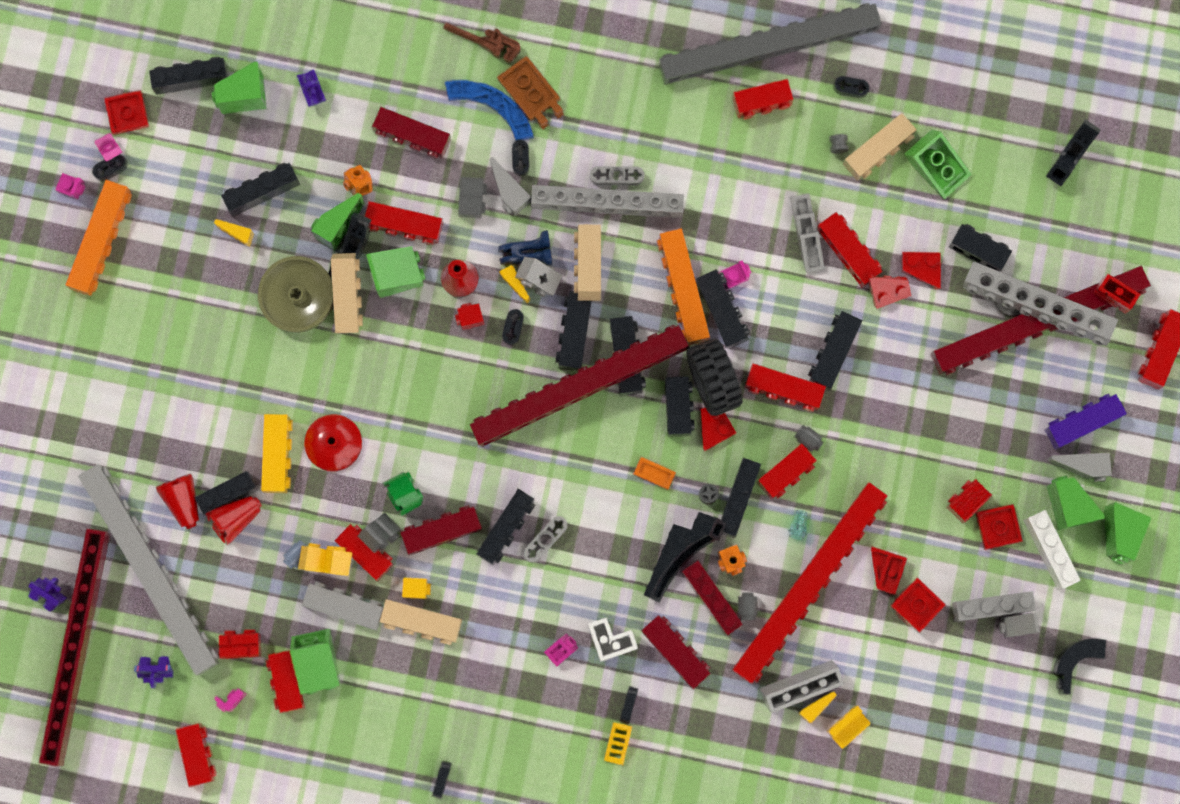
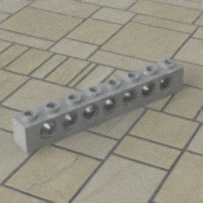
M532 185L531 209L682 218L684 194Z
M974 261L962 287L971 294L977 293L984 296L988 301H997L1006 308L1019 310L1025 316H1034L1040 322L1056 325L1060 330L1071 331L1077 337L1088 338L1097 345L1107 346L1118 322V319ZM981 281H987L989 286L982 285ZM999 288L1006 289L1007 293H1001ZM1022 295L1025 300L1021 301L1016 296ZM1035 303H1041L1043 308L1036 307ZM1053 310H1059L1062 315L1054 314ZM1071 317L1078 318L1080 322H1073ZM1089 325L1097 326L1098 330L1091 329Z

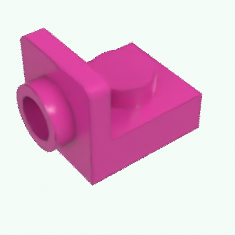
M107 133L94 141L106 162L123 153L111 133Z
M62 173L55 190L78 200L79 196L84 193L85 182L79 177L75 178Z
M743 260L720 271V273H724L728 281L725 283L728 289L748 281L750 278L749 274H751L748 264H744Z
M565 634L544 653L557 667L574 653L578 646L571 636Z
M240 688L237 690L233 689L226 697L228 699L227 702L220 696H216L214 700L217 702L216 706L221 711L225 712L227 710L232 712L247 693Z

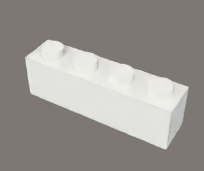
M1046 510L1023 520L1057 590L1064 589L1081 581Z

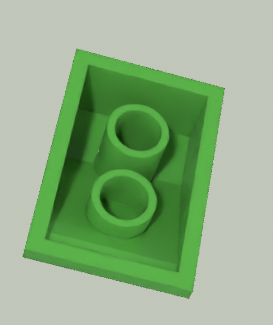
M931 129L904 153L915 170L943 199L949 196L972 175L940 131Z
M357 193L322 214L319 219L316 218L311 226L315 239L335 251L348 231L351 216L354 212L359 214L365 205L362 195Z

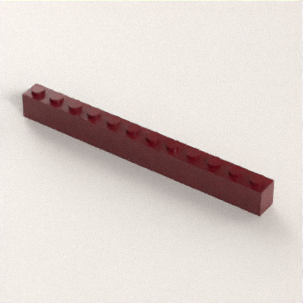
M1142 265L1114 276V278L1141 295L1147 293L1146 289L1151 286ZM1099 283L1063 297L1093 310L1101 309V311H1105L1113 307L1093 294ZM1053 310L1054 314L1062 315L1059 310ZM1022 314L934 350L930 355L939 375L945 373L947 376L956 372L957 367L963 366V368H967L974 364V360L979 358L980 361L986 360L991 357V353L996 351L998 354L1009 350L1008 346L1013 344L1015 347L1026 343L1025 339L1032 337L1034 340L1043 336L1042 332L1049 330L1051 333L1058 330V328L1051 323L1040 322L1034 316ZM1071 317L1073 322L1078 321L1076 317Z
M671 325L665 328V332L659 335L654 333L648 336L647 340L642 343L640 341L635 342L625 351L618 350L608 359L601 358L594 362L595 365L589 368L585 366L578 369L577 374L572 376L568 374L561 377L558 383L544 385L542 387L543 390L537 393L536 391L529 392L525 395L526 398L520 401L515 399L510 401L508 406L503 409L498 407L492 410L491 414L486 417L482 415L473 419V423L469 425L478 445L484 447L687 351L689 345L680 326L675 327V325Z
M86 528L39 764L56 767L64 766L111 535L105 531Z

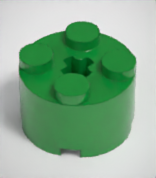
M401 472L382 483L384 488L387 487L389 491L387 495L396 511L401 510L399 514L401 517L421 506V502H423V495L418 488H414V480L409 472Z

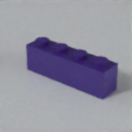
M1108 393L1098 398L1100 402L1096 404L1090 402L1082 406V411L1077 413L1074 410L1066 414V419L1062 421L1057 418L1049 422V427L1045 429V432L1054 449L1056 450L1127 415L1117 394L1110 396Z

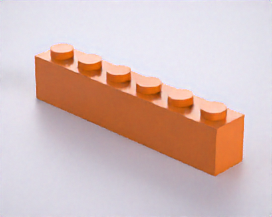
M105 180L65 284L69 289L89 296L96 291L99 274H102L105 268L104 261L112 250V240L116 239L118 235L117 227L119 222H122L124 219L125 206L131 201L132 194L127 186Z
M682 228L660 233L657 246L658 250L663 252L664 258H661L663 269L667 268L668 271L666 281L668 287H672L673 294H670L672 304L677 306L678 312H675L677 323H681L682 332L688 345L708 341L710 335Z

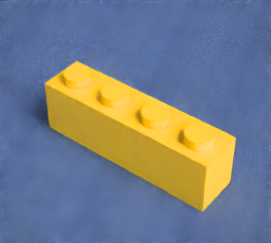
M264 414L261 491L263 493H287V489L291 487V477H288V469H291L292 461L288 456L289 450H292V439H289V431L293 430V420H290L287 414Z

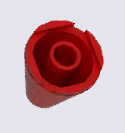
M466 260L451 261L442 270L441 284L444 290L454 297L470 295L478 285V272L474 265Z
M191 473L155 487L157 493L181 527L185 526L186 529L197 526L196 522L199 521V513L195 499L194 479Z
M248 496L213 509L205 515L208 522L213 521L212 528L223 543L226 542L228 546L261 512L260 507L262 505L257 497Z

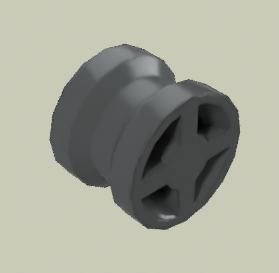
M831 135L829 137L832 145L830 152L833 154L848 152V135Z
M712 484L703 485L699 491L700 501L704 504L714 503L718 498V489Z

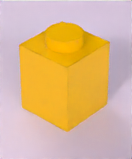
M403 578V598L427 599V595H431V583H428V579Z

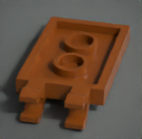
M528 56L497 77L499 83L531 122L536 119L542 129L549 126L548 120L542 114L549 108H551L558 119L564 115L563 109L557 103L560 101L559 95Z

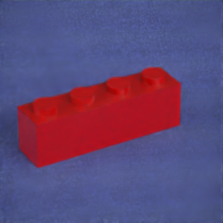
M368 201L365 217L372 220L369 228L372 232L380 230L384 231L386 235L393 237L401 235L404 236V239L410 241L419 239L427 245L439 243L444 223L443 218Z
M835 212L817 226V231L859 286L863 288L869 284L867 275L880 276L883 272L881 270L882 266L876 259L873 260L870 256L868 247L859 242L857 233L853 229H849L844 216Z
M1172 309L1161 314L1158 321L1160 323L1159 329L1154 331L1151 338L1153 344L1146 350L1144 355L1146 361L1144 364H1141L1137 373L1140 375L1137 381L1158 390L1165 386L1180 348V313Z
M752 363L744 388H747L748 392L758 395L763 393L766 394L768 399L777 400L778 398L784 400V403L787 405L795 406L797 404L803 406L802 409L814 412V410L817 411L820 408L826 386Z

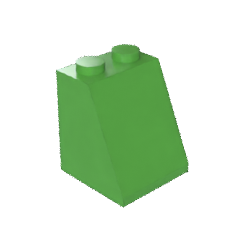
M258 61L247 65L214 85L215 91H212V100L222 114L267 109L264 77Z
M412 246L366 254L380 298L424 286L422 280L426 279L423 268L419 269L417 262H420L418 251H414Z
M1067 475L1057 477L1051 480V484L1047 485L1058 531L1105 519L1103 512L1074 477L1069 479Z
M1116 502L1109 504L1104 508L1106 556L1112 558L1111 561L1119 565L1135 561L1152 517Z
M330 628L292 636L290 654L300 693L314 694L318 690H332L339 686L340 676Z

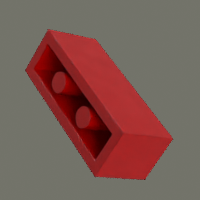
M788 79L733 92L732 96L737 117H743V119L752 118L754 114L761 113V115L769 114L772 110L778 108L779 110L788 109L794 100Z
M801 443L756 483L771 500L774 497L779 499L786 493L785 488L788 485L793 487L801 480L799 476L802 473L808 474L815 468L813 464L817 460Z
M349 524L334 541L340 547L346 548L345 552L352 553L351 557L378 582L394 566L391 563L393 558L385 551L381 553L378 550L374 553L358 537L362 529L358 525L353 527Z
M290 650L268 655L269 659L266 660L268 672L271 671L273 679H270V686L272 691L275 690L276 698H274L275 709L279 710V713H285L305 708L303 694L300 693Z
M197 723L175 729L188 787L215 781L214 777L217 776L215 765H211L210 757H212V750L210 745L207 746L206 738H208L206 726H203L202 723Z

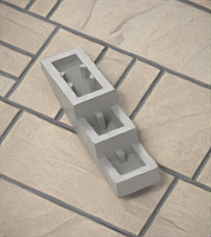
M810 194L791 196L792 212L805 272L825 269Z

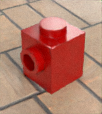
M465 303L460 305L461 308H457L458 314L455 315L457 326L461 325L462 330L485 325L479 303L473 305Z

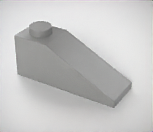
M491 157L490 165L503 204L502 208L508 214L512 213L516 216L531 202V196Z
M1110 453L1055 455L1048 458V462L1084 478L1094 479V482L1106 481V478L1112 476Z
M1037 612L1001 618L999 623L1001 634H1004V638L1040 632Z

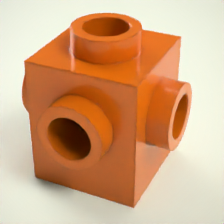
M361 165L349 168L344 172V188L350 191L353 196L357 193L364 196L372 192L371 175Z
M737 544L718 552L720 560L717 562L721 571H725L726 574L731 573L732 576L743 572L741 568L746 566L745 562H747L744 552L739 551ZM729 559H734L735 564H731Z

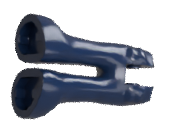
M548 230L542 231L539 238L535 240L510 242L498 246L499 253L512 252V256L499 259L500 265L521 264L524 257L535 258L547 266L553 265ZM546 249V250H543V251H539V252H535V253H529V254H522V253H521L522 251H526V250Z

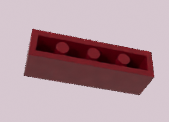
M381 106L372 125L376 136L384 139L388 137L398 145L406 144L410 146L411 150L420 152V150L426 152L427 156L433 159H443L451 141L450 133Z
M470 505L459 508L457 513L447 512L440 515V519L433 520V518L422 521L423 525L405 527L404 531L401 532V536L408 555L411 556L481 531L482 527L475 508H470Z
M696 561L681 572L725 637L743 625L699 561Z
M658 615L641 632L689 687L694 690L711 674L708 671L711 668L704 660L700 662L697 659L696 655L698 653L691 645L687 647L682 642L684 637L677 630L673 632L669 627L671 625L669 620L665 616L660 617Z

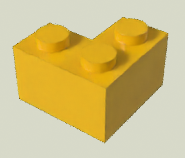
M309 543L308 546H301L298 569L348 576L352 553L345 552L346 548L327 546V549H322L320 544Z

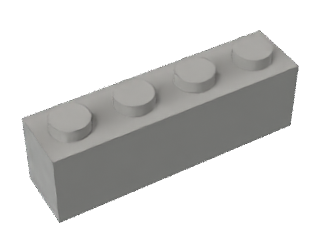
M316 581L314 585L309 583L302 603L303 607L378 631L383 612L382 603L370 600V603L362 601L363 597L352 594L349 597L344 595L345 591L333 588V591L325 589V584Z
M1033 591L952 603L955 622L1036 611Z
M830 660L762 687L760 691L765 706L771 713H774L842 686L844 683L838 666Z

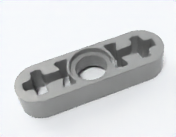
M597 166L590 171V180L595 185H640L644 180L645 174L642 168L636 166ZM606 171H609V180H606V176H602L600 180H596V177L593 176L596 175V172H600V175H606ZM619 171L623 177L621 180L616 181L612 178V173ZM625 171H628V175H634V172H638V175H641V177H638V180H634V177H628V181H625Z
M561 516L554 517L525 548L524 557L528 562H538L567 530L566 519ZM555 521H563L562 526L564 528L562 530L558 528L555 531V534H558L556 537L550 531H547L549 527L551 530L555 528ZM544 534L551 536L552 540L548 545H543L540 542V537ZM537 542L545 550L541 552L539 549L536 552L537 558L532 557L530 559L528 558V550H535L537 546L534 543Z

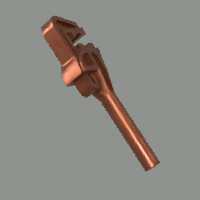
M447 22L443 27L444 30L477 43L498 59L501 56V51L504 50V45L508 46L507 53L504 55V61L510 64L521 51L518 41L502 35L497 28L494 31L487 29L485 31L486 37H479Z

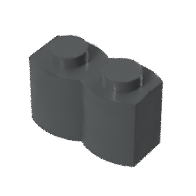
M461 177L459 217L481 218L482 213L485 214L486 202H482L483 195H487V184H484L483 178Z
M384 513L368 524L358 537L374 553L378 550L382 552L390 543L393 544L400 537L398 533L401 528Z

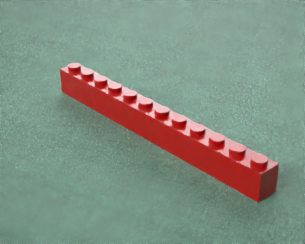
M870 482L865 485L732 668L734 673L749 684L757 683L763 675L761 671L764 666H770L775 659L772 655L776 650L780 652L786 644L784 641L785 637L788 634L791 636L798 627L795 625L798 619H804L809 612L806 608L810 603L814 604L820 597L818 594L819 590L822 587L825 589L831 581L829 577L832 572H838L843 565L840 561L844 556L848 557L854 549L851 547L855 541L859 542L865 534L863 530L866 525L870 527L876 519L874 514L877 510L882 511L887 504L885 500L888 496Z

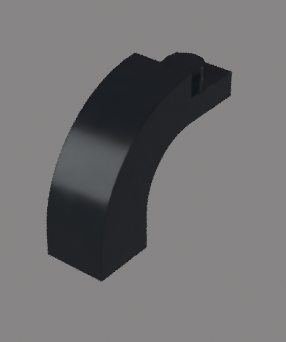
M1085 119L1062 150L1046 177L1062 187L1101 129Z
M354 212L351 216L345 240L337 254L356 253V259H360L371 230L369 228L372 220ZM330 265L329 275L332 277V270Z
M1092 638L1079 640L1062 650L1054 663L1052 674L1060 675V678H1057L1056 689L1059 690L1058 694L1071 695L1072 673L1078 662L1085 658L1105 659L1106 639Z

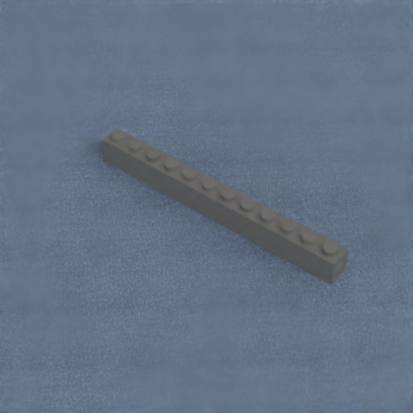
M864 3L859 8L852 9L849 7L835 14L834 12H829L820 18L810 17L804 22L798 23V21L789 23L788 26H774L765 32L758 30L749 36L739 35L734 37L733 40H719L716 44L710 46L703 44L698 49H684L674 55L668 53L659 58V67L664 85L878 31L882 23L876 3L871 5L870 3Z

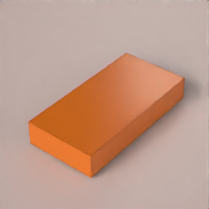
M643 457L640 458L633 475L666 490H669L676 474L675 471Z

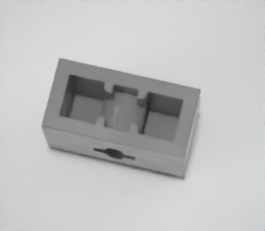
M524 257L515 278L521 281V285L527 288L532 287L535 289L534 292L545 297V295H554L563 275L535 258Z

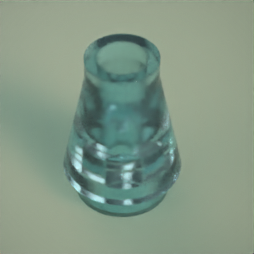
M796 510L794 519L788 529V532H790L789 537L804 540V537L807 535L808 512Z

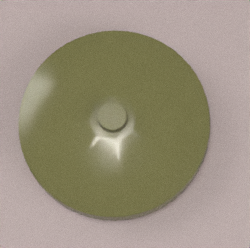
M290 256L280 259L266 270L260 280L258 288L260 309L266 319L281 330L292 333L309 331L320 325L331 312L334 304L332 279L323 266L310 258Z

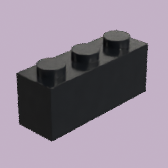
M969 224L960 225L949 245L950 249L976 263L999 272L1002 271L1012 253L1008 245L1002 242L997 243L992 240L990 235L975 231V228Z
M689 376L665 377L668 437L691 436L692 431H695V421L691 419L690 413L694 412L693 400L690 401L689 393H693V384L689 382Z
M245 471L196 496L195 499L203 515L213 509L245 498L259 489L251 473Z

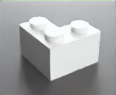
M607 618L588 624L600 662L638 649L632 630L613 636Z

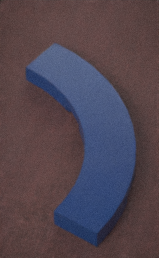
M469 80L445 81L449 101L470 100L484 104L496 111L507 122L515 141L534 138L526 116L518 105L502 91L481 82L477 83Z

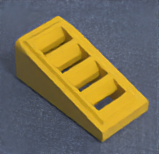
M218 219L214 221L218 229L244 245L251 246L254 237L251 229Z
M511 265L499 271L501 277L526 303L530 302L524 286L520 284L521 281L515 278L517 272L514 266Z
M830 692L800 710L798 714L807 723H812L837 696L836 693Z
M613 722L604 761L623 765L632 726ZM615 730L627 731V733L622 735L615 733ZM618 737L625 739V741L621 743L613 741V738ZM612 744L621 746L623 750L612 749L611 746ZM610 752L620 754L621 758L612 757L609 754Z

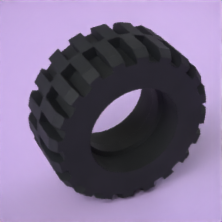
M713 338L689 347L686 351L689 369L708 413L712 416H718L740 407L743 403L741 388L731 360L722 343L718 339Z

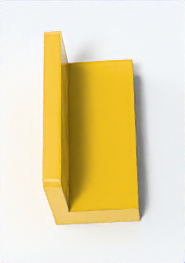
M855 705L826 731L842 749L870 725V721L864 716L863 711L858 705Z

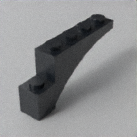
M698 512L691 529L673 524L666 543L661 550L658 562L654 567L650 581L646 586L644 596L660 603L665 591L680 569L700 550L714 541H720L727 523L717 517Z

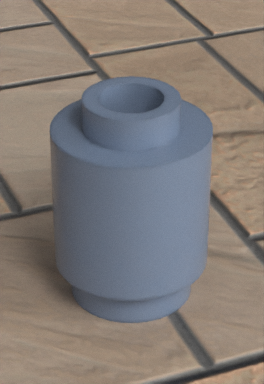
M301 540L298 543L295 542L283 555L285 558L283 562L290 569L293 567L298 568L301 546H306Z

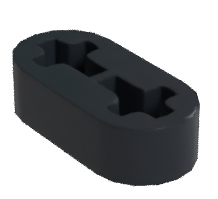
M847 76L838 77L834 83V90L837 94L855 98L865 97L870 89V85L866 80ZM844 82L845 86L850 87H844V89H840L841 87L838 84ZM859 85H863V89L866 90H863V92L860 93L858 89Z
M516 140L512 145V168L514 174L520 177L527 175L529 172V147L524 140ZM518 145L526 148L522 151V156H519L518 150H515L518 148ZM519 160H523V166L526 167L523 168V171H519V168H516L519 166Z
M121 154L107 162L102 160L94 165L92 174L99 181L108 180L126 170L127 160ZM119 159L121 161L120 167L115 165V160ZM100 168L105 170V175L101 176L98 174Z
M518 309L508 312L502 333L504 343L510 346L518 343L524 323V315ZM518 314V317L521 319L517 320L515 326H513V320L510 317ZM511 329H514L516 339L512 338L511 341H508L506 334L509 335Z
M629 686L619 722L629 725L639 688Z
M442 760L432 797L442 799L452 766L451 762Z

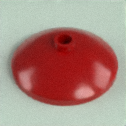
M329 414L318 418L310 425L305 435L304 447L308 458L315 466L325 471L336 472L350 467L357 460L362 449V436L352 420L342 415ZM330 438L335 439L334 444L328 443Z

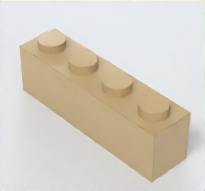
M901 113L844 160L843 165L857 181L860 178L866 179L872 173L871 169L875 166L878 168L887 161L885 159L890 154L894 156L901 149L899 146L903 143L906 145L915 138L914 134L917 129Z
M578 224V232H574V243H578V248H574V260H578V265H574V276H578V282H574V293H578V301H601V225Z
M356 253L332 254L331 270L335 333H358L360 326H363V315H359V308H362V297L358 296V289H361V278H357V271H360V260L356 259Z
M386 599L380 623H383V627L395 630V627L403 629L402 633L414 635V632L422 634L421 638L432 640L433 637L440 638V643L451 645L452 642H457L462 619Z

